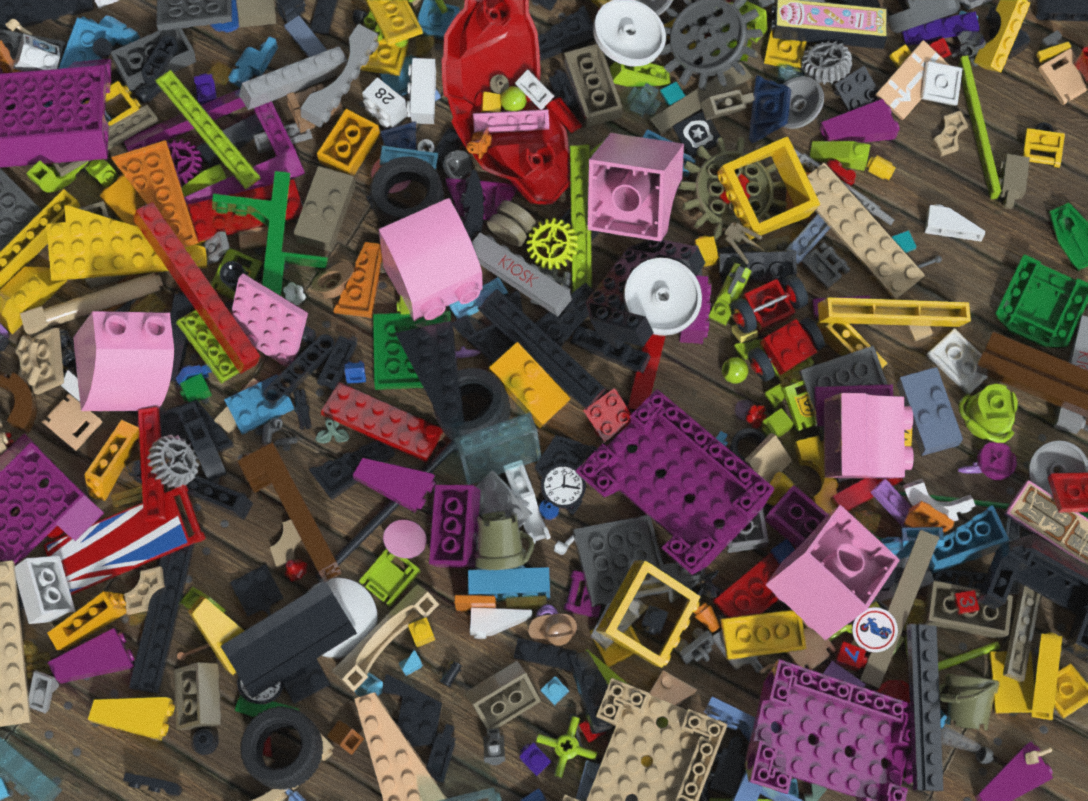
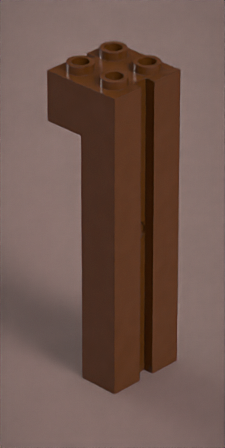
M992 333L987 347L978 362L976 372L1087 418L1085 424L1088 425V370L998 333Z
M273 442L260 446L253 453L243 455L237 462L254 493L271 484L273 485L323 581L327 582L342 574Z

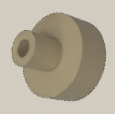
M496 75L490 80L489 87L493 93L502 94L509 87V82L505 76Z

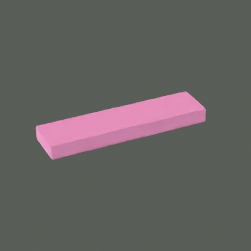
M548 110L473 114L474 133L485 132L487 127H489V133L549 129Z

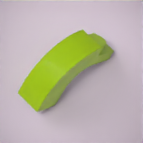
M39 161L26 174L43 191L49 193L56 192L71 184L77 178L76 174L87 163L61 177L54 166L47 167Z

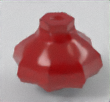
M302 559L289 560L286 563L285 576L291 582L301 580L303 575L307 573V563L303 562Z

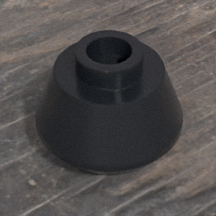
M209 727L197 729L191 738L193 750L200 755L213 753L219 744L218 734Z

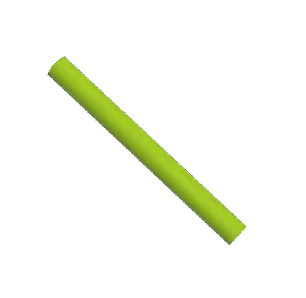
M996 641L938 662V671L1000 649V645Z

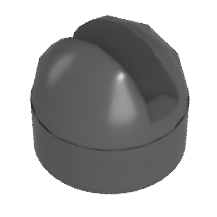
M981 746L976 752V760L983 764H989L994 759V753L991 749Z

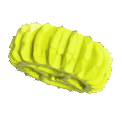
M555 218L552 219L551 224L548 219H545V225L539 222L540 228L533 227L532 229L535 234L530 233L529 237L532 240L527 241V244L531 246L527 249L529 253H532L530 258L532 260L536 259L535 264H541L543 269L547 265L549 270H553L554 265L557 269H560V263L567 266L565 261L567 259L573 261L570 255H576L577 252L573 248H578L579 246L575 243L578 240V237L574 235L575 230L570 229L571 226L568 223L564 225L563 220H560L557 224ZM557 230L565 233L567 242L558 239ZM549 232L545 239H541L545 233ZM553 241H555L556 244H554L551 248L549 244H552ZM539 247L547 249L548 258L541 256ZM565 249L561 255L556 257L559 250Z

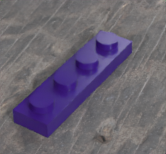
M975 11L937 19L902 32L905 44L911 46L920 44L923 40L930 42L941 38L958 36L962 31L978 32L979 24Z

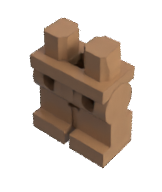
M322 84L317 85V87L308 88L300 93L294 94L292 92L286 94L287 105L300 133L305 132L307 129H313L316 126L301 117L300 108L311 93L326 88ZM341 102L337 108H333L331 111L329 122L334 121L335 115L343 112Z

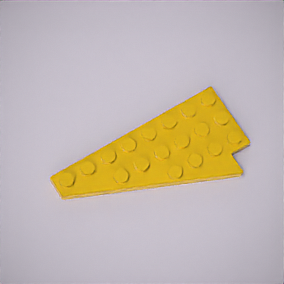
M64 205L66 222L46 224L51 281L168 271L137 226L68 205ZM196 244L185 247L199 269L207 268L205 247Z

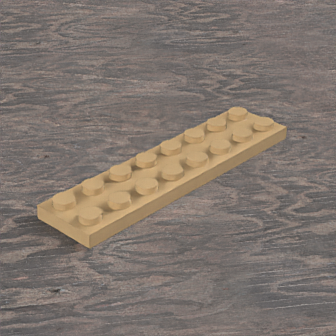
M825 163L807 176L821 204L815 211L894 300H897L925 276Z
M14 561L0 562V727L31 722Z

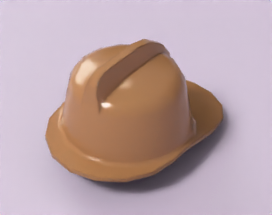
M340 262L332 266L312 281L313 290L321 293L325 299L339 296L345 288L346 281L353 274V265L349 262Z
M562 613L538 616L529 625V635L534 642L548 645L554 644L556 646L569 642L577 630L575 619L568 614Z

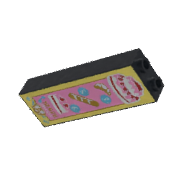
M776 0V5H772L771 16H774V19L771 20L770 30L774 31L773 38L821 43V41L823 43L828 41L834 43L837 41L838 44L843 43V45L884 49L887 39L886 8L805 0Z

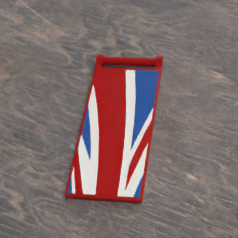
M187 485L176 487L164 493L165 519L146 522L143 515V503L94 523L77 541L66 535L45 544L44 548L47 557L60 556L70 594L74 595L186 546L205 540V534L201 532L187 494ZM178 495L181 497L194 533L190 538L175 500V496Z

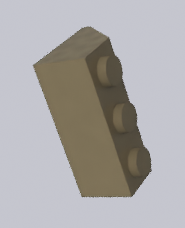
M518 661L465 692L486 729L499 728L541 702L530 679Z
M197 662L174 670L176 730L210 728L220 725L218 664Z

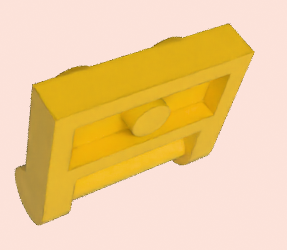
M1027 128L1022 156L1030 157L1029 162L1049 164L1060 168L1065 134ZM1030 149L1054 152L1055 157L1030 154Z

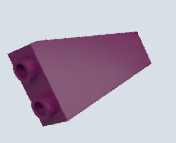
M881 99L823 121L820 126V132L824 141H854L862 143L893 140L899 132V124L896 120H893L890 106Z
M362 458L353 474V479L414 513H416L417 509L421 510L427 500L424 498L427 491L431 493L436 484L434 481L435 475L365 458Z
M113 628L49 661L48 664L56 681L65 683L134 668L132 661L135 660V657L130 649H126L124 643L127 641L123 633H118Z
M1032 741L1024 745L975 796L976 800L1013 801L1053 779L1051 767L1048 763H1044L1041 756L1038 757L1039 763H1026L1025 754L1032 751H1041L1036 744L1034 745Z

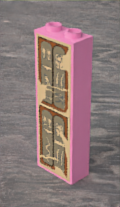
M1025 481L1004 515L1042 540L1088 565V519L1078 512L1058 513L1054 497L1031 481Z

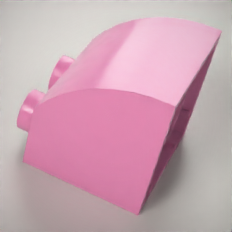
M449 198L379 229L384 269L398 294H401L414 321L422 317L426 320L435 319L443 314L446 306L457 301L461 304L469 303L479 296L480 291L483 290L482 270L466 229Z
M92 311L73 337L81 411H138L152 407H158L159 409L167 394L173 367L174 344L170 313Z

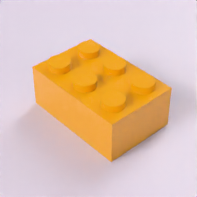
M346 109L318 151L319 163L334 171L354 176L379 138V126Z

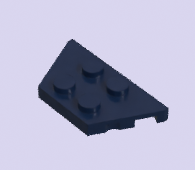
M759 75L756 76L755 100L753 101L749 132V141L751 143L757 142L788 124L791 89L786 85L777 84L775 81L763 79Z

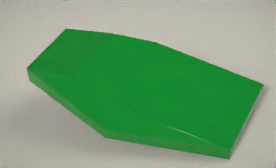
M1070 203L1049 211L1056 240L1077 271L1088 267V222Z

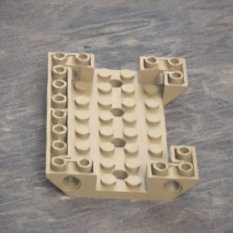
M611 678L596 717L616 726L587 801H626V797L630 794L636 795L638 801H698L728 724L691 709L686 710L651 696L648 692ZM665 717L668 720L667 727L659 728L656 725L657 719ZM646 755L651 756L653 764L650 767H644L641 764L642 757ZM567 795L563 798V801H579Z

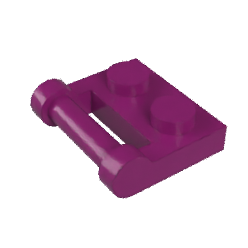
M572 571V582L568 600L564 604L563 610L599 618L601 605L591 607L586 583L580 607L575 606L580 581H585L582 572Z

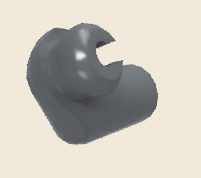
M274 418L263 426L262 444L271 443L272 434L283 426L281 419Z

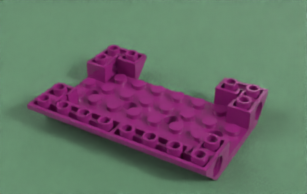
M111 59L73 62L68 68L4 74H2V69L0 68V168L36 165L39 161L44 164L108 159L109 125L105 119L106 93H110ZM84 99H90L87 104H81ZM47 102H53L50 107H44ZM10 105H16L13 110H7Z
M656 389L630 415L631 423L607 447L602 444L575 472L603 497H607L619 490L672 536L662 549L693 575L707 567L762 510L774 491V487ZM630 445L638 447L635 453H629L627 448ZM658 470L666 471V475L663 478H658L655 474ZM687 495L695 496V501L687 503L684 501V498ZM722 520L725 522L723 528L718 529L714 527V522Z
M25 433L0 456V562L14 561L15 566L18 565L57 525L74 541H77L104 514ZM48 478L49 485L46 488H41V480ZM14 507H19V515L12 517L11 510Z
M777 660L763 684L745 759L748 782L788 794L793 777L855 797L856 801H905L908 789L901 787L908 750L911 749L910 703L782 660ZM774 721L779 726L777 733L771 730V724ZM810 734L815 736L816 741L814 745L808 742ZM846 746H850L852 749L850 757L845 755ZM882 758H886L888 761L886 769L881 766Z

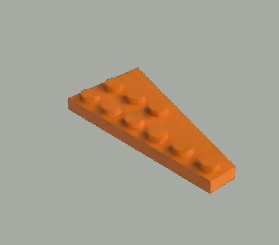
M166 140L111 157L146 205L151 202L154 203L184 248L199 243Z

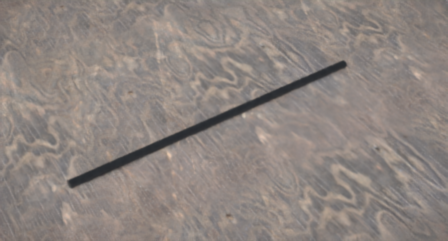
M589 313L586 314L580 324L589 316ZM491 400L470 421L480 418L488 410ZM450 440L420 471L432 473L460 444ZM390 500L334 556L338 566L400 504ZM318 572L315 577L322 582L323 579Z

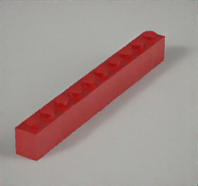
M151 202L137 209L133 221L239 373L242 374L256 366L260 358L259 353L154 203Z

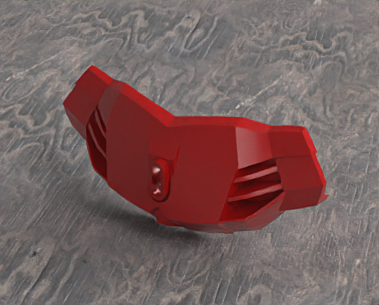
M463 0L462 10L457 14L444 34L442 58L443 94L449 101L453 115L451 122L466 149L474 134L473 114L488 113L481 112L482 93H493L489 83L494 76L503 75L508 79L509 87H518L515 84L516 81L529 70L540 81L538 33L529 13V0ZM526 95L527 102L520 111L541 110ZM501 104V112H509ZM548 104L542 110H548L549 129L489 133L492 137L491 145L488 146L487 152L483 154L482 158L479 159V154L471 153L483 170L509 179L530 203L543 205L553 204L566 188L571 186V161L567 131L562 121Z

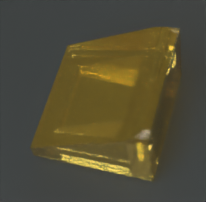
M218 62L207 74H212L214 81L225 86L230 79L228 77L232 69Z

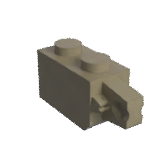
M735 90L711 96L702 101L701 106L705 119L710 120L740 112L746 108V104L751 103L755 99L753 93L742 95L741 90Z

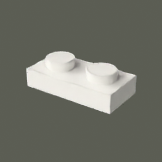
M529 70L515 83L541 110L554 97Z

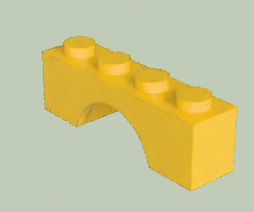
M1027 0L999 1L996 11L1001 17L1000 30L993 40L986 43L984 48L979 49L974 63L987 70L1002 72L1030 2Z
M819 435L796 441L794 448L799 464L814 469L821 479V491L813 497L812 501L829 514L836 508L830 498L837 494L838 484L836 478H825L824 441H820Z

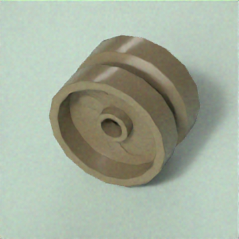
M504 200L497 207V214H493L488 220L487 226L493 234L505 243L514 247H521L527 238L526 234L532 232L536 222L526 210L513 202Z

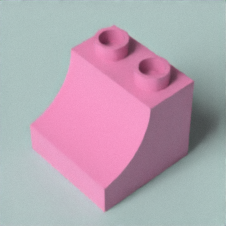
M610 133L589 159L588 230L661 242L668 232L673 200L679 183L682 180L684 144Z
M840 393L824 399L825 478L905 477V470H911L913 466V449L911 446H904V430H911L913 411L911 406H904V397L875 396L866 393Z
M839 505L823 519L795 551L782 561L766 583V586L774 592L779 600L785 602L799 615L808 627L814 629L826 640L868 609L900 559L846 509Z

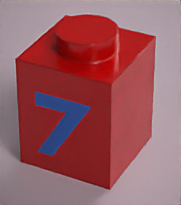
M843 641L835 663L858 672L861 667L864 668L868 659L865 656L866 650Z

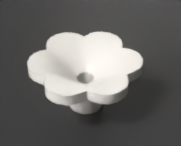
M290 282L283 289L287 301L293 302L295 305H299L306 298L303 288L293 282Z

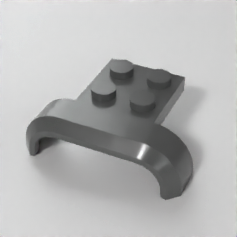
M905 0L908 10L891 15L887 19L891 31L900 33L958 13L961 6L959 0Z

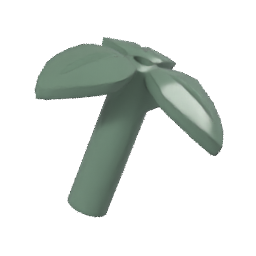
M326 418L325 424L328 431L322 430L315 437V440L319 443L330 442L332 436H334L336 442H345L349 439V434L344 429L336 430L340 423Z

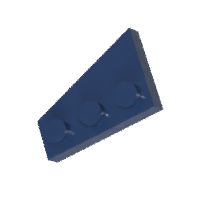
M416 122L380 131L384 146L416 150Z

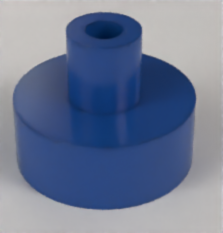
M547 500L541 502L539 511L544 519L552 520L558 516V507L553 506Z

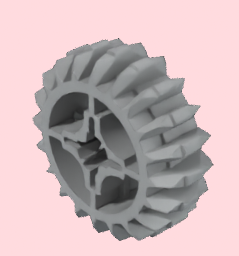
M821 41V44L814 43V47H808V51H805L802 57V70L806 77H810L818 83L823 82L824 85L826 82L832 84L835 80L839 82L840 78H845L846 74L850 73L852 66V56L848 47H844L843 43L838 44L837 41L834 43H830V41L827 43Z
M172 434L155 441L148 450L150 454L147 457L151 461L148 466L152 467L150 473L156 474L155 479H161V484L167 483L168 487L174 486L175 488L192 481L195 478L194 475L198 472L196 468H198L199 464L196 462L198 457L194 455L195 450L190 448L191 443L186 444L185 438L180 439L179 435L173 437Z

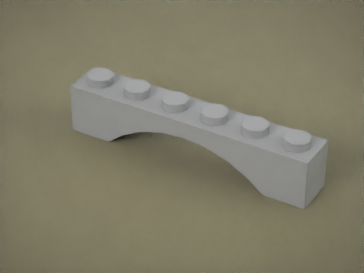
M360 24L357 25L349 37L350 56L343 73L328 87L311 93L300 108L302 118L318 127H321L324 122H328L333 108L338 107L342 95L349 91L352 80L358 78L360 69L368 63L371 52L377 50L379 45L377 33Z

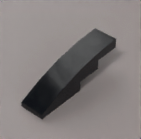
M578 326L570 342L607 361L640 373L644 372L651 358L649 353L633 349L626 343H623L619 349H616L602 340L596 331Z

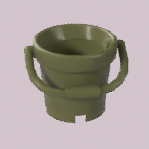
M505 511L483 514V520L480 516L477 517L478 550L474 556L476 567L484 570H504L516 568L528 562L534 549V540L529 534L519 531L517 513L510 512L511 517L505 516ZM522 538H526L529 541L527 553L522 548Z
M946 674L945 683L939 687L940 699L943 702H947L946 725H951L952 720L956 721V727L979 730L981 724L984 725V730H988L994 694L998 692L1000 682L980 677ZM948 687L947 694H940L945 688Z

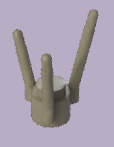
M733 222L725 231L727 236L725 240L732 245L745 264H748L749 261L734 241L739 242L743 239L758 251H765L751 239L749 240L745 233L758 239H762V236L743 227L739 223Z

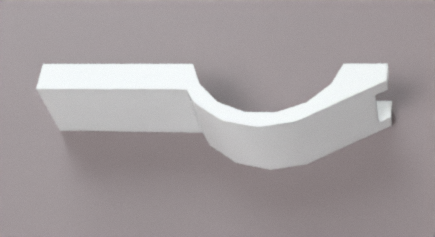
M522 460L503 466L511 490L533 513L523 523L526 533L533 538L534 544L535 541L544 538L550 539L549 531L540 514L535 494Z

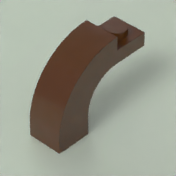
M0 372V387L12 392L15 398L14 408L7 422L12 427L29 434L37 416L35 395L26 382L17 374L12 373L9 377L7 374Z

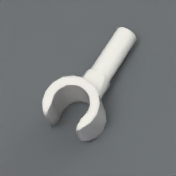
M572 535L565 543L558 541L554 551L564 555L568 546L574 541V536Z

